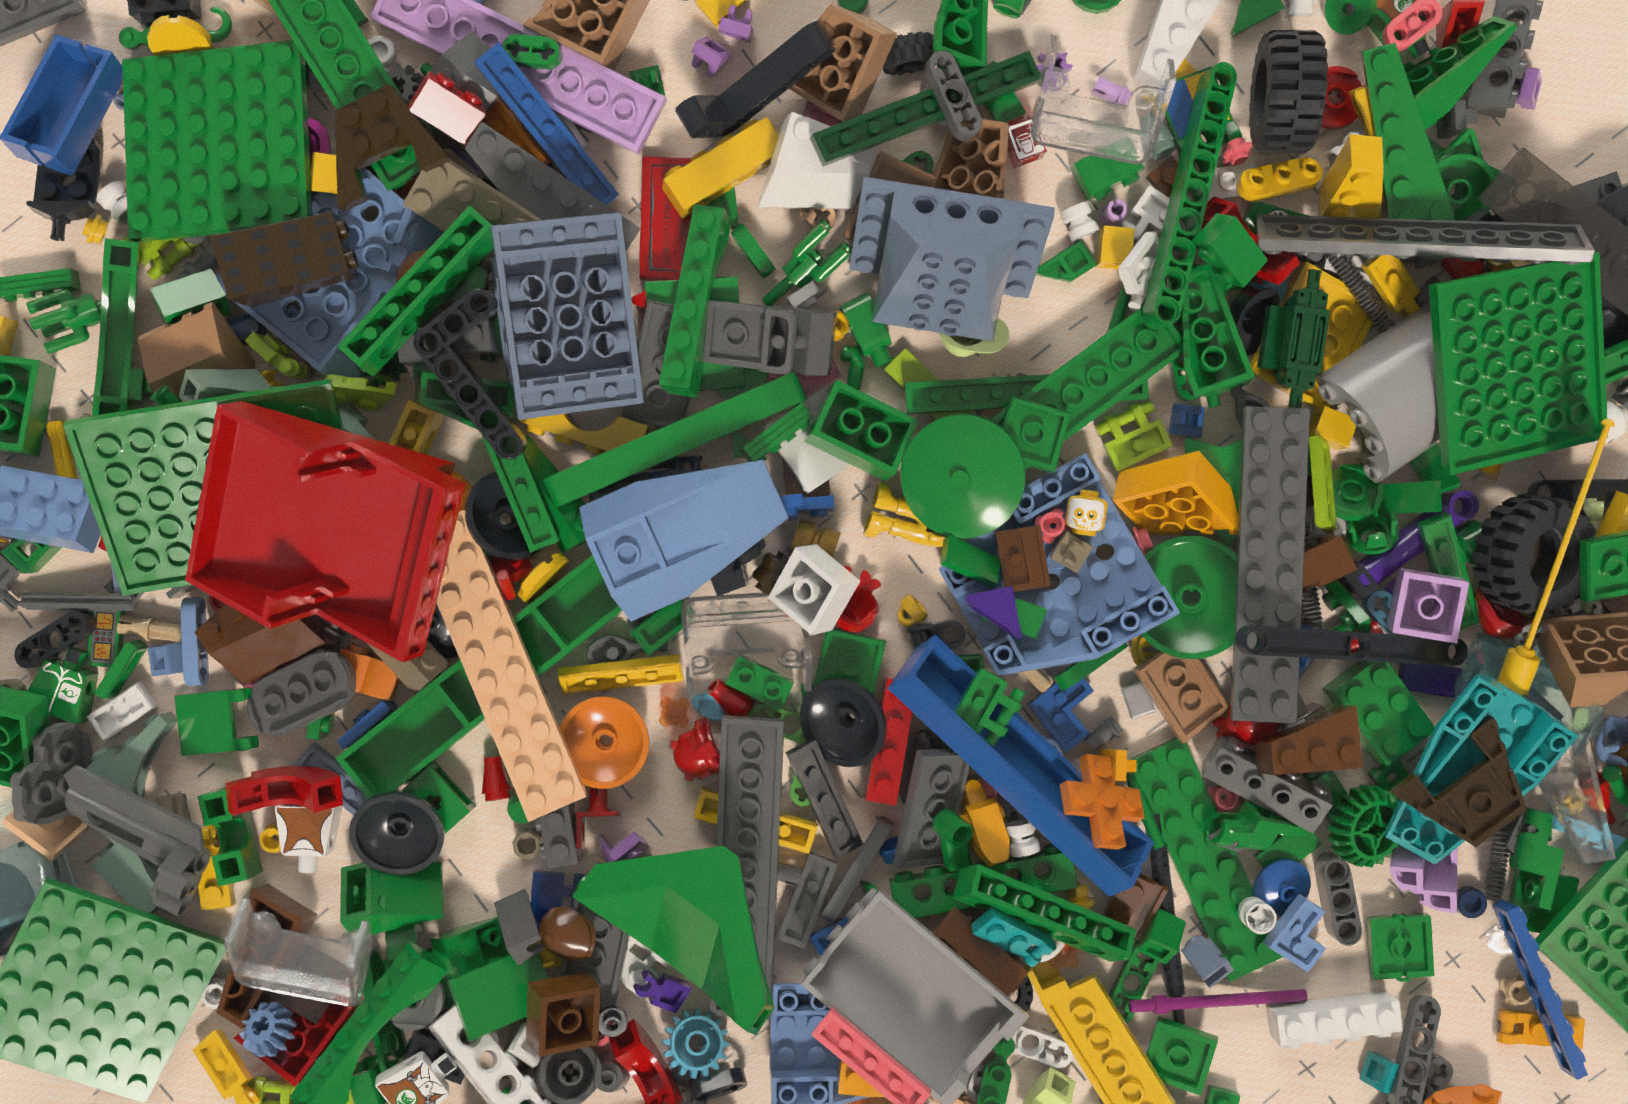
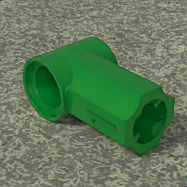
M944 809L936 815L932 827L940 835L944 867L950 872H960L961 868L970 866L971 853L969 841L973 835V828L951 809Z

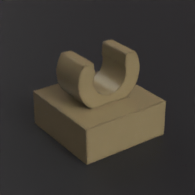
M1065 530L1049 557L1078 573L1093 546Z

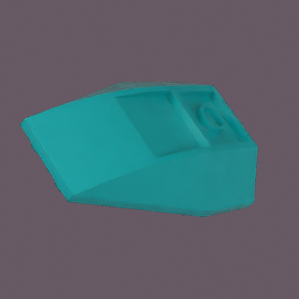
M1476 674L1436 724L1413 774L1419 778L1431 795L1435 797L1485 759V756L1469 735L1483 718L1490 715L1497 721L1499 727L1497 730L1501 741L1505 744L1508 762L1511 770L1515 773L1522 796H1524L1541 782L1579 735L1541 706L1490 676ZM1399 800L1384 833L1386 838L1433 864H1437L1465 842V840L1402 800Z

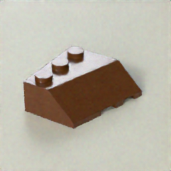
M227 604L194 631L208 654L244 684L277 670L279 665L290 660L296 661L305 657L307 652L329 646L309 616L269 629Z

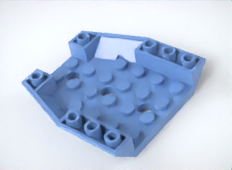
M365 167L360 169V174L369 200L356 207L343 211L337 205V194L311 191L312 216L333 212L347 222L351 235L350 238H347L350 250L353 249L359 262V268H356L358 278L252 308L237 303L325 376L333 374L350 378H362L355 363L337 346L396 284V273L404 258L413 252L430 248L444 233L437 226L404 206L405 200L394 191H387L384 184ZM369 206H377L379 209L378 218L372 222L366 221L364 217L365 210ZM219 270L215 276L226 294ZM293 301H298L301 311L298 316L290 318L287 315V306Z
M1086 453L1057 468L1055 473H1048L1025 486L1018 507L1011 517L999 528L988 534L967 538L964 541L999 558L995 532L1036 526L1035 520L1038 516H1044L1055 508L1063 511V518L1065 520L1069 497L1080 495L1081 489L1099 492L1098 498L1107 501L1108 511L1103 530L1096 531V536L1072 533L1093 546L1078 573L1049 557L1060 537L1056 538L1052 544H1047L1043 541L1048 574H1055L1059 577V586L1054 590L1042 587L1015 592L1016 599L1046 608L1048 611L1037 640L1025 635L1020 640L1016 639L997 625L984 621L982 619L983 616L968 607L965 601L966 597L970 594L1004 588L1001 565L999 568L998 584L993 588H989L945 566L939 568L941 575L969 622L997 676L1097 659L1180 614L1165 586H1161L1102 486L1101 478ZM1052 523L1050 528L1054 529L1056 525ZM1104 544L1110 545L1114 549L1113 557L1109 560L1099 559L1096 555V550L1099 546Z

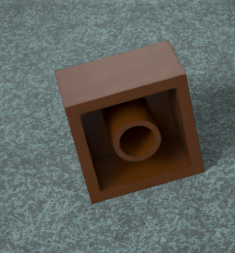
M587 972L528 982L526 1041L539 1057L598 1045L601 987Z

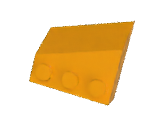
M1200 451L1119 471L1113 502L1139 529L1146 527L1149 535H1182L1184 530H1200L1202 535H1213L1214 530H1229L1230 535H1238L1239 515L1231 486Z

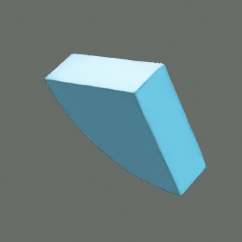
M707 692L690 695L694 708L700 714L713 721L722 720V716L725 715L723 708Z

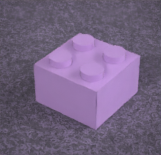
M1398 567L1387 628L1392 633L1457 644L1469 582L1461 577Z

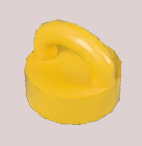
M907 594L900 601L901 606L897 611V618L902 626L909 627L916 622L922 623L928 617L926 608L912 594ZM905 612L911 616L909 619L905 618Z

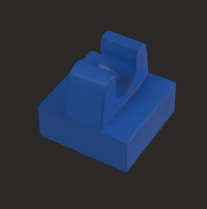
M1172 404L1169 434L1200 438L1202 436L1205 407Z

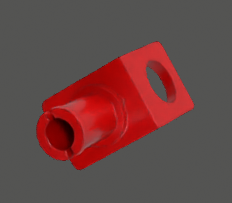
M589 787V809H586V812H576L577 848H585V817L621 816V812H611V809H608L607 789H599L598 793L597 788Z

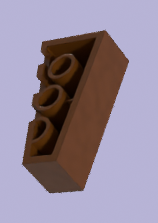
M270 884L251 889L248 899L251 901L248 912L244 914L241 927L243 929L240 940L235 945L232 955L234 957L231 972L227 973L216 1012L241 1029L246 1027L241 1021L249 1020L251 1017L249 1009L258 1010L260 1002L269 1003L318 915Z

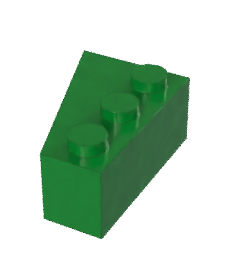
M417 371L414 402L478 430L434 373ZM480 378L513 420L515 401L513 386L508 381ZM467 385L465 387V399L472 403L477 400L478 391L474 386ZM491 410L486 411L483 417L485 424L488 427L495 428L498 424L497 414Z

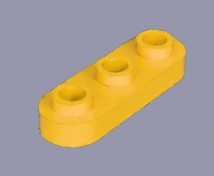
M1309 157L1251 168L1242 173L1236 183V190L1243 199L1250 202L1313 189L1322 179L1323 169L1316 160Z

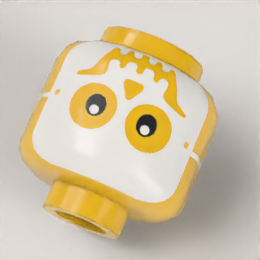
M1081 489L1080 495L1069 497L1065 523L1072 528V533L1096 536V531H1101L1105 528L1108 503L1104 499L1098 498L1099 492Z

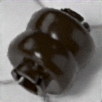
M778 551L776 556L770 552L766 553L762 558L761 565L752 573V577L758 581L755 587L769 596L789 557Z

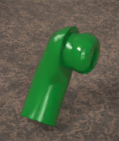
M844 345L841 350L840 359L844 362H850L847 385L860 390L865 370L861 351L855 345L853 347Z

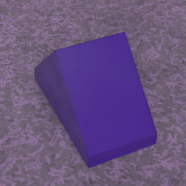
M1012 586L970 594L966 597L965 601L968 607L1016 639L1020 640L1023 633L1017 601Z

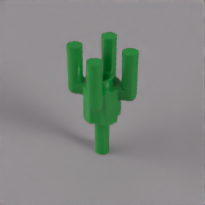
M822 219L795 245L792 251L793 257L782 267L787 276L762 298L767 306L771 307L794 285L801 289L813 280L816 282L824 281L851 256L852 248L845 241L827 258H824L815 248L829 233L828 230L832 228L825 219Z
M64 289L26 302V306L31 314L61 304V308L29 318L33 330L41 329L45 338L70 329L73 330V333L43 343L47 353L52 354L86 342L90 337L87 328L100 323L102 299L97 301L92 293L74 299L72 293Z

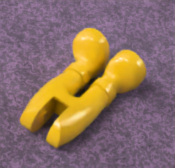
M878 483L873 496L872 507L893 511L897 515H904L915 519L918 523L903 521L896 517L891 518L871 510L865 523L864 536L873 538L880 532L888 531L889 535L899 536L917 544L930 547L943 546L945 536L936 532H928V527L913 514L904 497L899 496L897 498L894 496L887 483Z

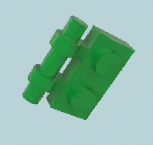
M979 666L954 712L978 735L983 727L989 729L990 731L985 741L995 747L1000 737H1004L1007 733L1008 728L1006 726L1014 712H1019L1022 706L1020 702L1026 692L1015 686L1010 696H1006L1003 692L1008 682ZM997 703H1000L1004 706L994 721L989 717Z

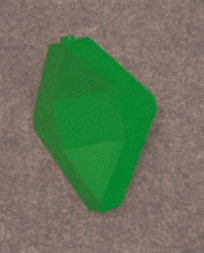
M716 846L595 864L589 874L579 881L577 890L572 897L652 950L700 987L746 1032L754 1035L758 1034L775 1006L757 950L740 857L724 846Z

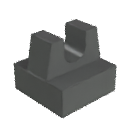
M1459 99L1453 108L1437 121L1438 139H1449L1460 134L1467 128V124L1478 123V110L1466 109V100Z

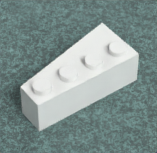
M1159 0L1132 81L1158 97L1175 74L1221 0Z

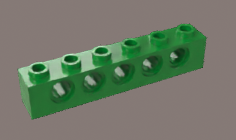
M469 205L337 347L361 369L374 377L493 249L491 224Z
M1052 843L1043 846L1044 850H1040L1035 854L1023 857L1009 856L1006 862L989 867V869L1003 875L1008 869L1017 868L1019 875L1016 880L1047 893L1078 888L1073 862ZM971 860L969 862L970 866L979 864L988 868L983 861L972 863ZM1041 862L1048 863L1049 869L1044 875L1034 874L1037 864ZM942 865L924 868L925 872L913 874L912 871H901L894 874L895 878L889 879L892 899L914 918L949 912L954 906L958 910L973 907L953 899L954 892L944 890V885L948 880H958L959 871L950 872L946 868H942ZM919 885H927L930 888V892L926 897L920 898L914 895L915 888Z
M976 864L960 869L953 899L985 912L994 907L1048 934L1052 939L1109 962L1131 958L1136 933L1135 928L982 865Z

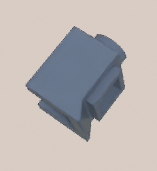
M1196 935L1190 938L1181 950L1185 958L1209 988L1234 970L1209 937L1204 939L1202 935Z

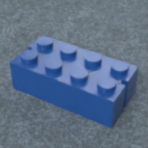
M55 34L3 129L0 140L19 159L41 166L44 163L47 168L73 176L123 82L122 65L111 51L86 44L84 47L79 41Z

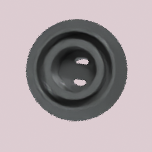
M605 1051L598 1054L597 1057L601 1063L602 1074L597 1088L608 1093L617 1092L624 1088L630 1079V1074L615 1059L613 1051Z

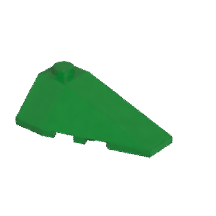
M942 0L934 22L933 54L937 51L949 52L955 58L962 76L986 67L988 0ZM937 63L938 69H942L944 73V71L947 69L946 66H940Z
M1494 16L1460 34L1457 42L1451 46L1442 49L1438 46L1428 51L1430 57L1413 65L1410 61L1403 65L1425 130L1437 123L1441 117L1453 108L1517 29L1516 23Z
M1210 264L1191 269L1182 306L1183 368L1194 398L1220 395L1247 386L1255 377L1220 282L1215 277L1216 272Z

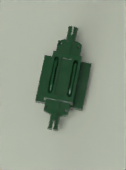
M1309 269L1306 288L1293 291V295L1285 301L1284 307L1269 305L1265 309L1257 368L1274 370L1275 382L1278 385L1291 389L1288 408H1302L1303 391L1315 387L1316 376H1319L1322 370L1330 310H1326L1328 294L1319 290L1321 270Z

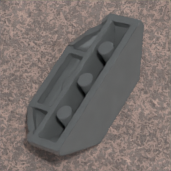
M470 32L445 51L430 72L435 75L440 72L453 80L455 83L454 87L463 93L468 90L477 95L483 101L482 105L485 107L486 116L499 97V94L476 67L474 61L492 47L474 32ZM418 116L419 121L430 131L442 149L465 146Z

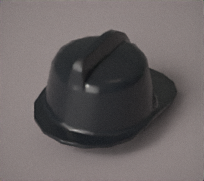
M1246 285L1244 288H1241L1239 295L1230 306V312L1247 356L1256 353L1261 343L1266 306H1278L1279 293L1275 289L1260 290Z

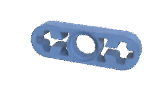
M202 597L183 598L180 607L183 677L188 686L205 685L209 677L208 652L194 631L207 621L206 605Z

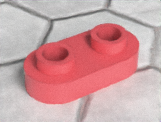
M1417 0L1384 28L1382 36L1384 44L1396 43L1398 52L1410 47L1440 22L1442 8L1438 1ZM1418 13H1423L1426 21L1420 20ZM1394 32L1400 33L1402 40H1397L1394 37Z

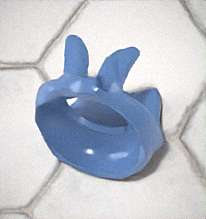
M1617 716L1599 719L1594 726L1593 733L1598 758L1608 765L1618 764L1627 767L1628 763L1623 758L1613 756V754L1628 742V720ZM1607 735H1608V738H1609V743H1610V745H1606V737H1607Z

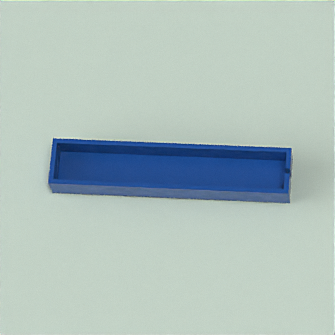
M936 635L916 647L887 689L1105 894L1110 897L1132 888L1143 867L1141 864L1146 861L1154 842L1135 823L1122 821L1126 846L1118 850L1095 848L1093 846L1089 817L1065 815L1063 810L1060 784L1067 780L1083 782L1082 773L1016 712H1014L1006 726L1008 728L1007 733L1004 737H1000L996 746L994 747L987 743L985 738L990 731L989 729L983 727L978 735L954 712L975 672ZM997 703L989 718L995 721L1004 705Z

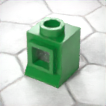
M15 539L1 553L22 574L38 573L62 547Z

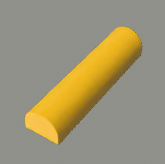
M702 787L693 818L717 825L718 791ZM781 811L779 845L809 854L818 823Z

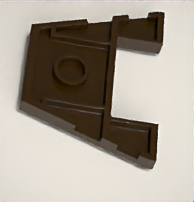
M390 84L335 110L337 205L343 211H347L369 200L360 169L412 145L419 167L425 172L451 161L450 156L439 146L434 136L419 121L418 116L409 111V105Z
M1490 715L1483 718L1469 735L1485 756V759L1433 797L1413 773L1390 790L1394 796L1474 847L1479 846L1527 809L1515 773L1511 770L1508 762L1505 744L1500 739L1497 721Z

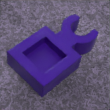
M649 970L641 972L643 979L648 981L647 984L639 985L635 983L633 985L638 996L648 997L652 1005L673 1013H677L692 989L689 982L664 972L660 979H656Z

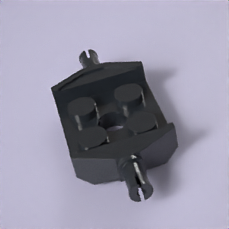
M95 139L91 140L73 174L76 176V179L69 186H63V182L71 175L47 168L44 163L42 166L37 164L33 201H27L26 205L34 213L52 221L50 235L52 240L59 241L60 238L61 241H64L66 224H71V221L89 218L95 212L102 147Z

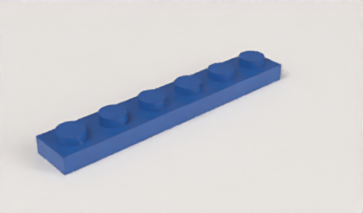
M499 42L474 61L476 67L568 180L606 205L619 196V193Z
M1503 899L1492 904L1560 1069L1576 1080L1588 1076L1584 1066V1062H1586L1585 1056L1574 1042L1572 1037L1574 1034L1573 1027L1561 1011L1562 1001L1551 987L1549 979H1551L1550 972L1539 958L1537 953L1539 946L1535 938L1528 932L1526 927L1528 920L1524 911L1519 906Z

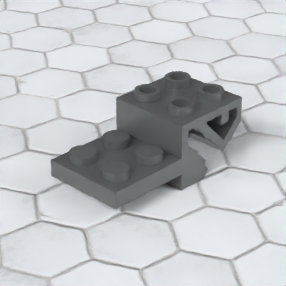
M711 299L707 313L703 362L759 369L760 372L789 374L791 371L803 375L827 376L831 374L837 312L784 305L770 307Z

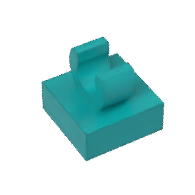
M1368 1051L1359 1079L1382 1093L1391 1094L1400 1065L1375 1051Z

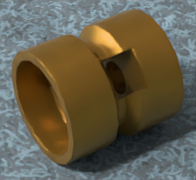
M800 519L788 556L792 555L795 547L817 544L833 558L841 532L827 527L818 530L815 523Z

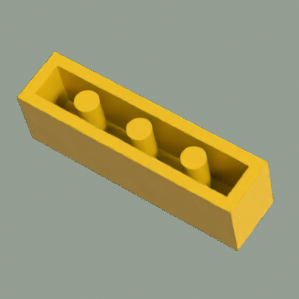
M767 117L760 121H757V119L749 121L742 127V132L734 137L731 134L726 135L716 143L717 147L709 152L706 150L698 152L690 159L691 163L682 168L680 165H677L665 174L666 178L663 179L662 189L682 219L693 213L694 204L705 206L770 166L779 134Z

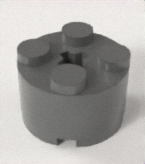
M590 1047L542 1056L538 1065L534 1067L533 1075L539 1093L546 1099L558 1104H580L595 1092L599 1086L602 1069L600 1060ZM568 1065L569 1068L573 1069V1073L565 1077L562 1075V1070L566 1069Z

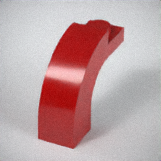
M1213 196L1207 202L1201 230L1216 213L1236 216L1257 244L1256 236L1243 221L1236 203ZM1285 251L1279 254L1263 252L1268 261L1250 281L1260 285L1264 280L1280 285L1300 264L1297 256Z
M284 766L267 768L251 772L250 777L225 783L228 812L233 816L263 807L282 804L303 806L313 813L343 805L341 776L333 771L319 767Z
M635 1019L628 1022L623 1033L618 1036L609 1037L615 1059L632 1076L645 1104H681L680 1101L683 1099L677 1083L672 1078L671 1070L651 1037Z

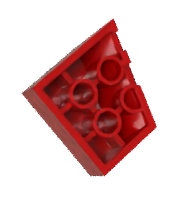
M314 974L310 975L282 998L281 1005L293 1013L291 1019L297 1024L296 1027L290 1030V1033L295 1038L287 1039L285 1042L287 1050L278 1049L276 1057H269L267 1055L265 1057H258L294 1087L303 1080L318 1057L323 1054L334 1040L336 1034L344 1027L359 1006L351 998ZM237 1034L234 1039L243 1046L245 1040Z

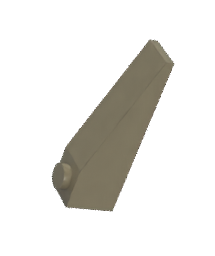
M428 640L424 655L404 663L368 644L414 695L439 677L450 665Z

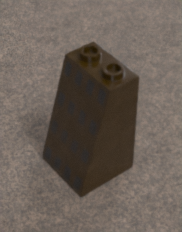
M333 212L210 237L227 298L250 308L358 278L356 268H359V262L353 249L350 250L347 238L351 236L348 224L345 219H341V217Z

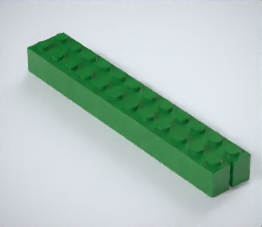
M591 555L514 616L513 619L539 678L623 611L611 597L593 555ZM461 660L452 665L335 758L367 799L383 792L397 791L485 721Z

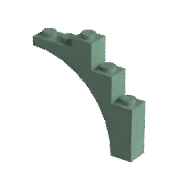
M186 369L179 397L183 402L282 386H271L256 369ZM338 403L344 430L374 439L365 429L368 419L353 403Z
M172 712L160 715L155 713L143 723L142 726L145 729L138 736L136 734L132 735L121 746L118 745L108 749L103 747L90 758L92 763L86 770L144 798L146 780L153 758L164 738L177 724V717ZM120 828V829H122V830H124V831H126V832H128V833H130V834L136 836L135 834H133V833H131V832H129V831H127V830H125V829H123V828ZM107 837L111 842L98 853L101 858L92 867L133 908L150 914L155 913L160 907L152 903L153 895L150 894V891L159 874L156 872L159 866Z

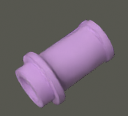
M1099 76L1091 95L1098 96L1115 104L1116 109L1118 106L1124 109L1132 91L1127 89V85L1122 87Z
M1116 199L1114 203L1111 201L1103 206L1100 211L1101 222L1105 226L1116 227L1120 225L1127 213L1126 203Z

